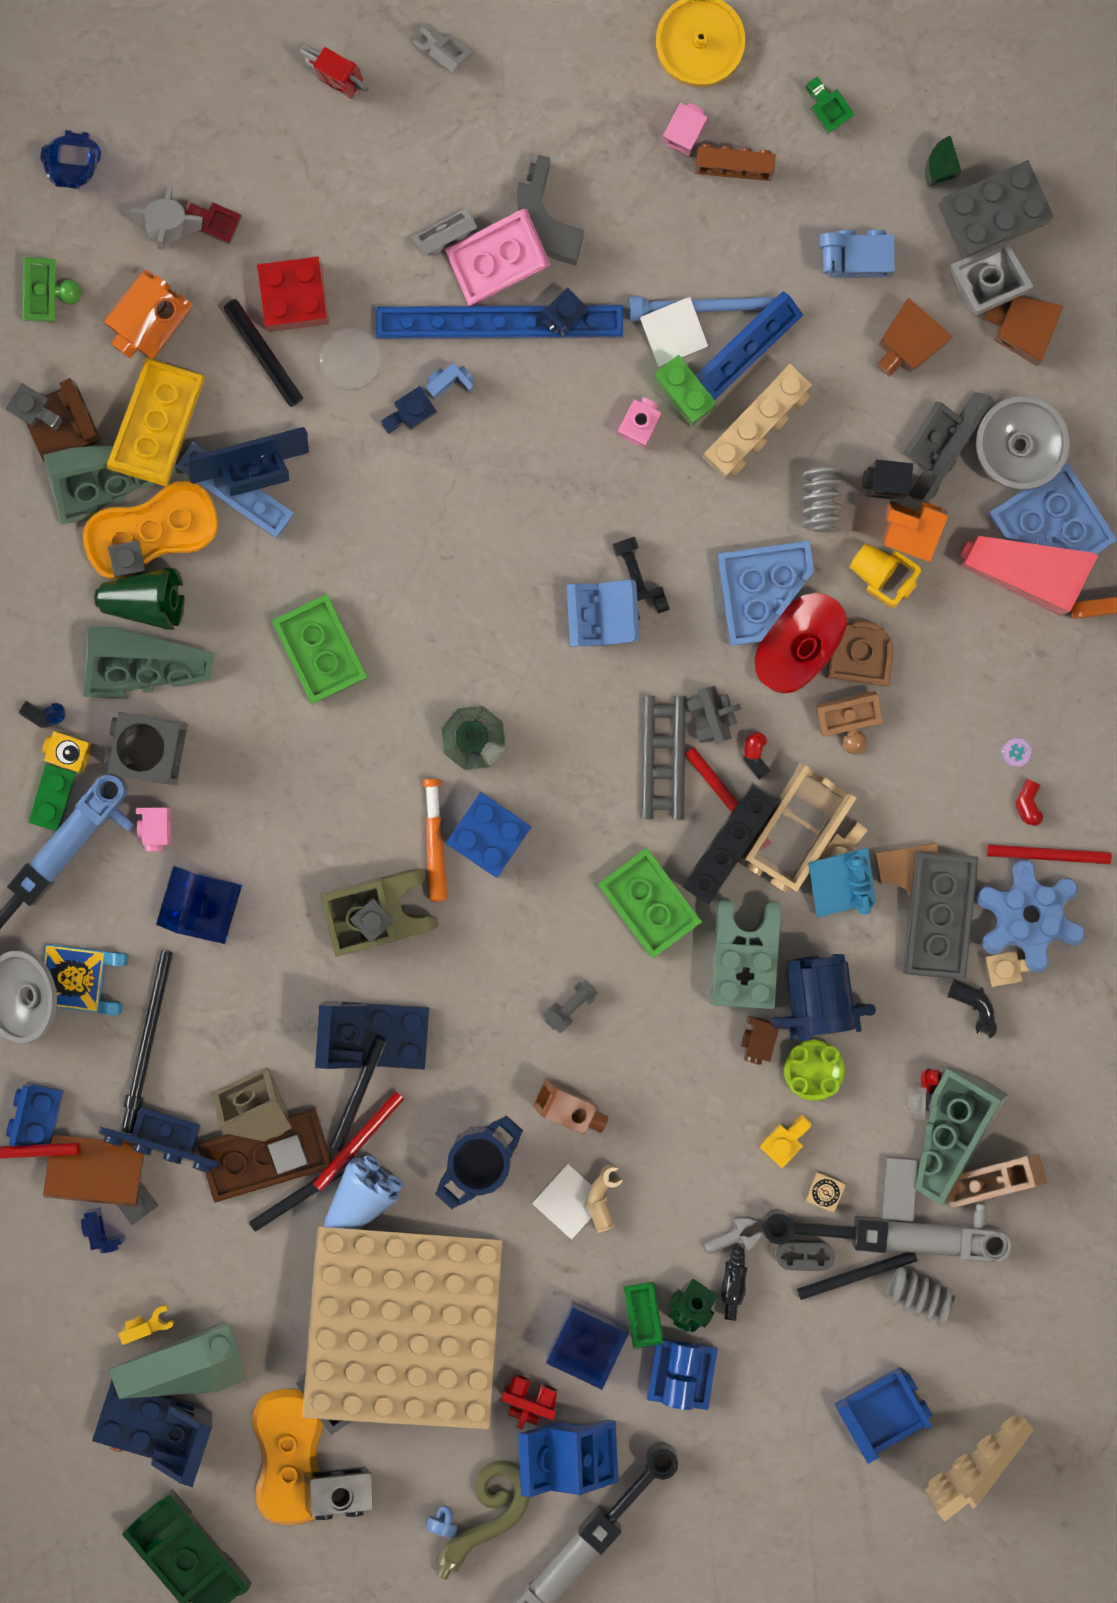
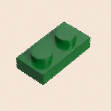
M45 764L28 823L53 831H57L60 828L77 772Z

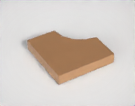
M937 843L875 853L880 883L899 886L911 896L915 851L939 853Z

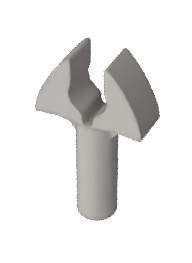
M734 1217L733 1220L736 1225L733 1231L705 1242V1251L711 1254L737 1242L744 1244L747 1251L750 1250L759 1240L762 1234L761 1230L750 1236L740 1235V1233L743 1232L746 1226L757 1223V1220L750 1217Z

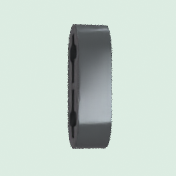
M789 1240L784 1244H779L775 1253L777 1262L786 1270L824 1271L829 1269L835 1260L833 1249L828 1243L823 1241ZM792 1247L794 1253L803 1254V1257H795L792 1259V1263H787L786 1258L781 1257V1254L787 1253V1248ZM818 1248H823L824 1252L829 1254V1258H824L823 1263L818 1264L816 1258H807V1254L818 1253Z

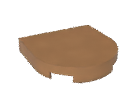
M856 621L848 624L838 648L829 660L827 678L889 687L893 661V644L888 634L873 622Z

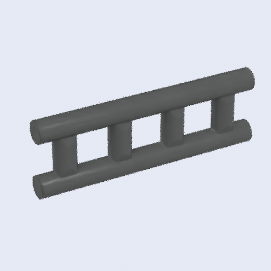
M643 696L641 819H653L654 810H672V819L684 820L686 696H674L673 705H655V696ZM655 717L673 718V736H655ZM654 748L673 749V767H654ZM654 779H672V798H654Z

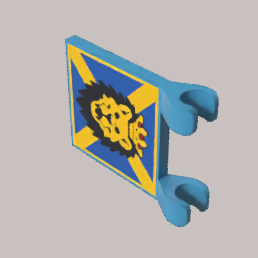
M45 944L43 963L47 966L55 983L57 992L56 1008L112 1016L121 1014L123 1008L121 1002L101 1000L105 964L120 967L126 966L128 964V954Z

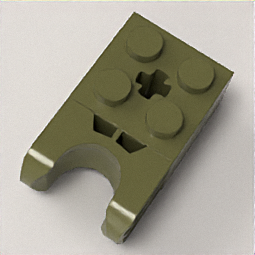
M415 868L320 893L335 956L394 942L398 939L436 929L438 927L436 917L430 914L413 916L407 914L401 908L400 901L402 895L408 889L424 882L426 878L424 869ZM374 898L394 920V923L374 941L370 942L349 920V916L353 915L354 910L361 909Z

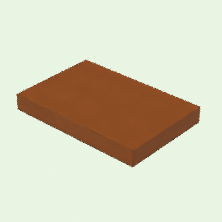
M52 1135L51 1144L79 1142L81 1151L79 1155L49 1156L43 1190L44 1198L137 1207L144 1154L134 1151L133 1144L123 1142L122 1146L119 1147L100 1139Z

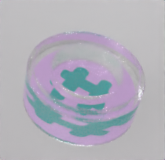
M1013 737L1003 744L1001 757L1010 767H1024L1032 760L1033 747L1027 739Z

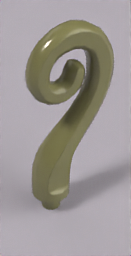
M506 1460L494 1461L486 1465L478 1473L474 1492L477 1499L484 1506L499 1508L509 1499V1492L506 1489H501L496 1494L488 1492V1482L495 1476H504L512 1481L515 1488L513 1501L505 1513L498 1518L460 1532L444 1546L436 1560L440 1564L436 1573L438 1577L447 1580L451 1571H459L466 1556L474 1547L505 1533L522 1518L528 1507L530 1497L521 1496L519 1465Z

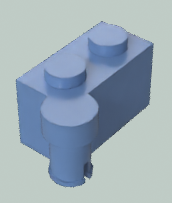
M840 230L837 233L820 234V249H823L822 273L829 274V278L891 277L895 272L894 234H886V230H869L868 235H855L854 230Z

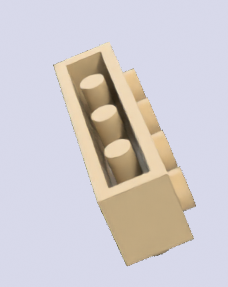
M789 364L704 453L702 458L723 479L730 473L735 477L747 464L743 459L751 451L757 454L768 442L765 436L772 429L778 432L790 419L786 414L794 406L799 410L811 397L808 391L812 384Z

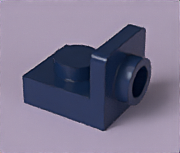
M567 287L548 307L545 306L541 310V316L544 318L541 323L553 335L558 332L564 337L589 312V308Z

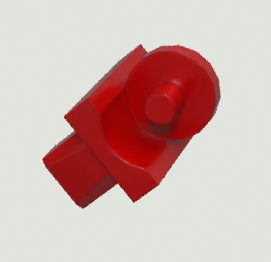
M515 1374L509 1386H504L501 1401L522 1409L519 1410L511 1406L508 1412L509 1416L518 1419L516 1428L522 1430L525 1422L537 1426L540 1417L529 1412L553 1420L556 1414L557 1389L542 1384L539 1394L535 1398L526 1394L531 1380L525 1376Z

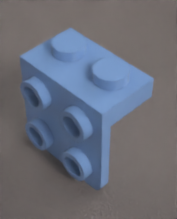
M634 580L567 585L570 647L604 646L637 642L639 640L637 586Z

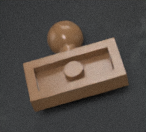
M876 691L815 704L822 736L847 732L843 737L842 743L844 749L850 754H860L867 746V738L859 731V728L883 723Z

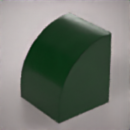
M951 135L937 143L927 159L925 178L928 186L955 179L961 173V167Z

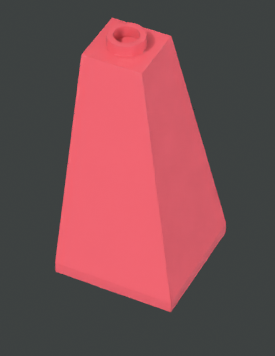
M977 536L973 542L970 540L966 542L960 557L964 558L961 564L962 567L1060 616L1071 611L1098 555L1084 551Z

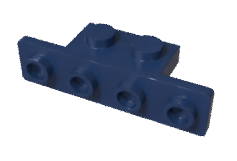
M305 427L188 457L189 480L192 484L221 477L230 497L290 481L289 471L283 460L309 452L307 430Z
M140 1108L132 1136L101 1126L98 1130L100 1135L105 1136L103 1141L119 1147L122 1146L123 1142L133 1144V1150L151 1156L153 1150L163 1153L164 1160L176 1164H181L182 1159L193 1162L192 1168L202 1172L210 1173L212 1168L219 1170L221 1165L218 1161L192 1154L201 1125L146 1108Z

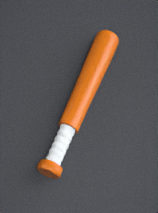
M423 779L422 784L423 787H426L428 818H426L429 899L432 902H442L447 899V879L442 817L439 815L438 786H441V779Z

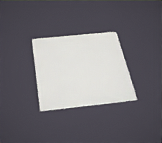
M690 297L640 317L658 367L667 364L678 354L680 357H684L708 347Z
M567 1164L532 1204L572 1240L592 1218L589 1209L584 1207V1202L587 1201L592 1185Z

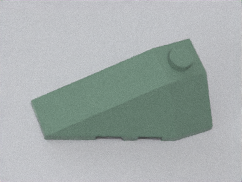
M113 446L73 447L43 455L49 485L61 525L91 518L100 511V508L113 501L119 503L126 499V494L139 487L145 489L154 483L107 469V462ZM174 466V469H173L172 474L177 471V469H176L175 466Z
M87 626L83 695L84 697L118 698L124 697L127 691L142 689L143 693L153 691V686L170 684L176 687L207 681L211 678L214 656L211 652L121 628Z
M951 1068L946 1069L932 1094L929 1122L925 1132L926 1139L924 1150L921 1154L915 1188L917 1191L940 1205L944 1204L996 1118L1008 1094L981 1078Z
M226 1322L108 1369L119 1399L218 1392L247 1380L239 1351L230 1327Z

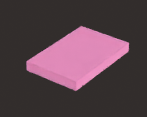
M521 209L445 249L469 306H474L551 267L527 209Z

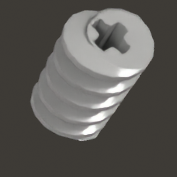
M814 467L803 473L804 479L812 481L803 485V490L811 493V495L803 498V503L812 506L803 510V515L811 518L803 522V528L814 532H837L842 530L833 526V523L842 520V517L833 514L834 510L842 508L841 504L833 502V498L842 496V492L833 489V486L842 483L841 479L833 477L834 473L842 471L841 467Z
M902 1266L895 1271L885 1294V1299L889 1295L893 1296V1306H896L900 1300H903L904 1311H907L914 1305L915 1316L917 1317L923 1310L927 1311L926 1321L928 1322L935 1315L938 1316L937 1326L939 1327L946 1321L955 1299V1295L952 1296L950 1288L945 1287L940 1291V1284L937 1282H933L929 1286V1279L926 1277H922L918 1281V1276L915 1272H910L906 1276V1269Z

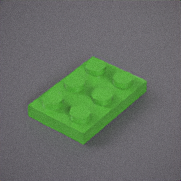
M328 594L272 620L312 705L368 678Z
M647 847L597 884L652 959L702 923Z

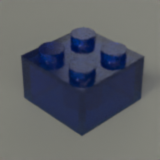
M572 1301L546 1355V1364L603 1390L629 1335L628 1327Z

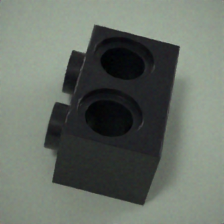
M876 459L863 473L862 489H867L866 497L905 500L911 492L914 463Z

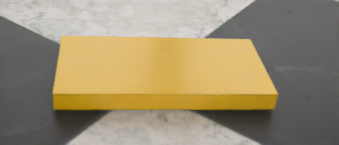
M146 358L107 462V469L167 487L202 391L205 375Z

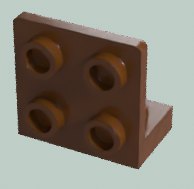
M71 378L59 383L61 389L44 396L50 401L46 409L52 411L63 420L59 429L56 431L38 420L34 427L27 424L44 463V454L73 447H86L101 440L78 385Z

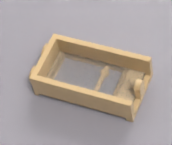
M799 763L795 773L779 796L778 804L741 858L747 861L744 867L758 876L765 872L773 877L770 883L785 893L788 888L797 892L810 872L808 863L818 860L857 798L844 792L830 780L813 772L807 765Z

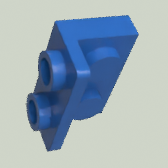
M30 1082L24 1084L22 1089H17L13 1101V1106L17 1107L15 1119H10L6 1131V1136L10 1137V1146L51 1144L64 1090Z

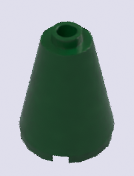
M163 568L104 582L95 591L94 596L95 605L99 607L103 614L166 630L175 629L173 626L180 625L185 603L184 595H179L178 586H183V581L176 568Z

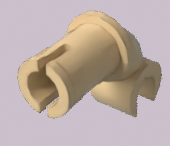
M610 1164L601 1168L599 1177L592 1184L587 1201L584 1202V1207L589 1209L595 1230L598 1233L607 1231L615 1226L605 1202L607 1196L604 1194L608 1187H618L623 1181L620 1177L609 1180V1174L619 1169Z

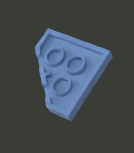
M1068 462L1046 484L1037 488L1023 490L988 513L1005 540L1094 554L1099 553L1117 541Z
M810 541L717 554L730 646L757 643L764 639L814 572Z

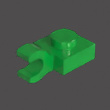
M815 77L805 86L809 95L817 102L811 108V111L827 134L833 132L855 115L838 89L829 94L818 77Z

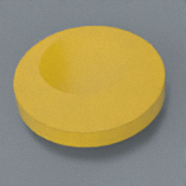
M679 0L664 13L656 32V52L662 67L673 79L691 87H709L727 79L740 64L745 49V30L742 21L735 10L722 0Z

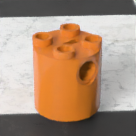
M145 269L143 273L140 272L103 321L104 324L117 334L110 344L130 359L138 350L153 361L191 312L190 309L193 304L179 293L177 294L171 290V286L159 276Z

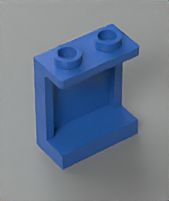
M899 1367L835 1403L840 1416L867 1464L878 1459L877 1453L923 1427H926L927 1430L932 1427L928 1419L933 1414L925 1400L918 1402L913 1393L918 1389L911 1375L909 1373L903 1375Z

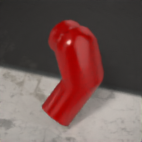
M1026 779L1016 800V808L1024 823L1038 826L1043 820V814L1038 810L1034 798L1041 785L1029 779Z

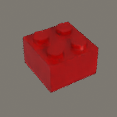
M319 256L257 264L264 323L268 332L330 324L322 263Z

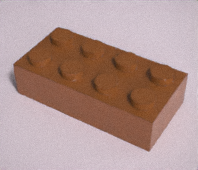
M703 144L702 147L698 146L695 174L762 181L772 180L776 154L771 153L772 151L770 150L752 152L750 148L733 150V147L722 146L721 149L713 148L714 146L709 144Z

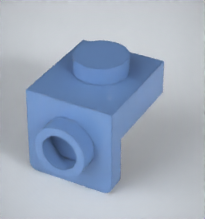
M453 362L444 371L439 368L428 377L427 381L429 384L426 386V390L436 400L455 382L459 381L469 393H472L475 389L471 382L475 378L465 366L462 365L458 368Z

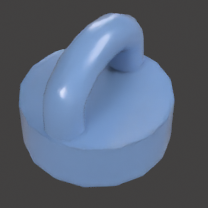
M444 1505L439 1508L436 1517H428L426 1528L434 1534L453 1538L458 1525L452 1522L453 1512L451 1508Z

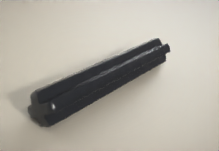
M233 299L226 303L223 307L224 311L290 407L299 404L303 400V396L238 300Z

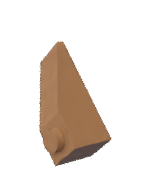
M1040 1153L962 1173L948 1196L951 1209L1047 1184L1048 1181Z

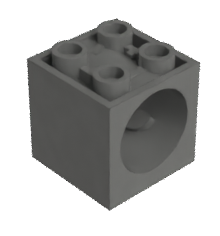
M118 711V716L113 717L110 724L109 734L114 736L112 748L106 749L104 766L108 767L107 773L162 784L177 785L188 724ZM144 725L154 727L157 730L156 734L164 742L162 759L150 766L152 769L147 771L135 768L132 765L133 762L130 756L126 754L128 737L140 730L139 727Z

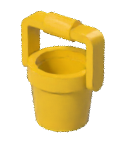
M865 543L859 550L849 567L869 585L866 591L889 608H896L902 599L906 600L917 586L916 580L921 573V569L917 564L899 552L894 551L892 555H889L868 543ZM899 563L913 571V574L904 581L896 592V597L892 600L881 593L880 590L891 578Z

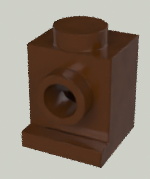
M748 1016L746 1022L752 1026L751 1030L745 1029L742 1037L741 1047H745L744 1061L762 1065L763 1060L770 1062L779 1029L773 1028L770 1021Z

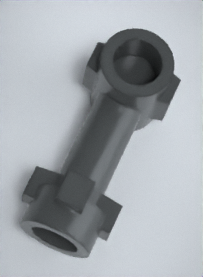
M587 980L582 984L579 982L574 987L577 992L563 1006L560 1007L555 1003L543 1014L547 1019L545 1022L553 1030L556 1029L559 1033L563 1032L573 1022L569 1016L585 1001L591 1004L595 1000L594 997L598 992Z

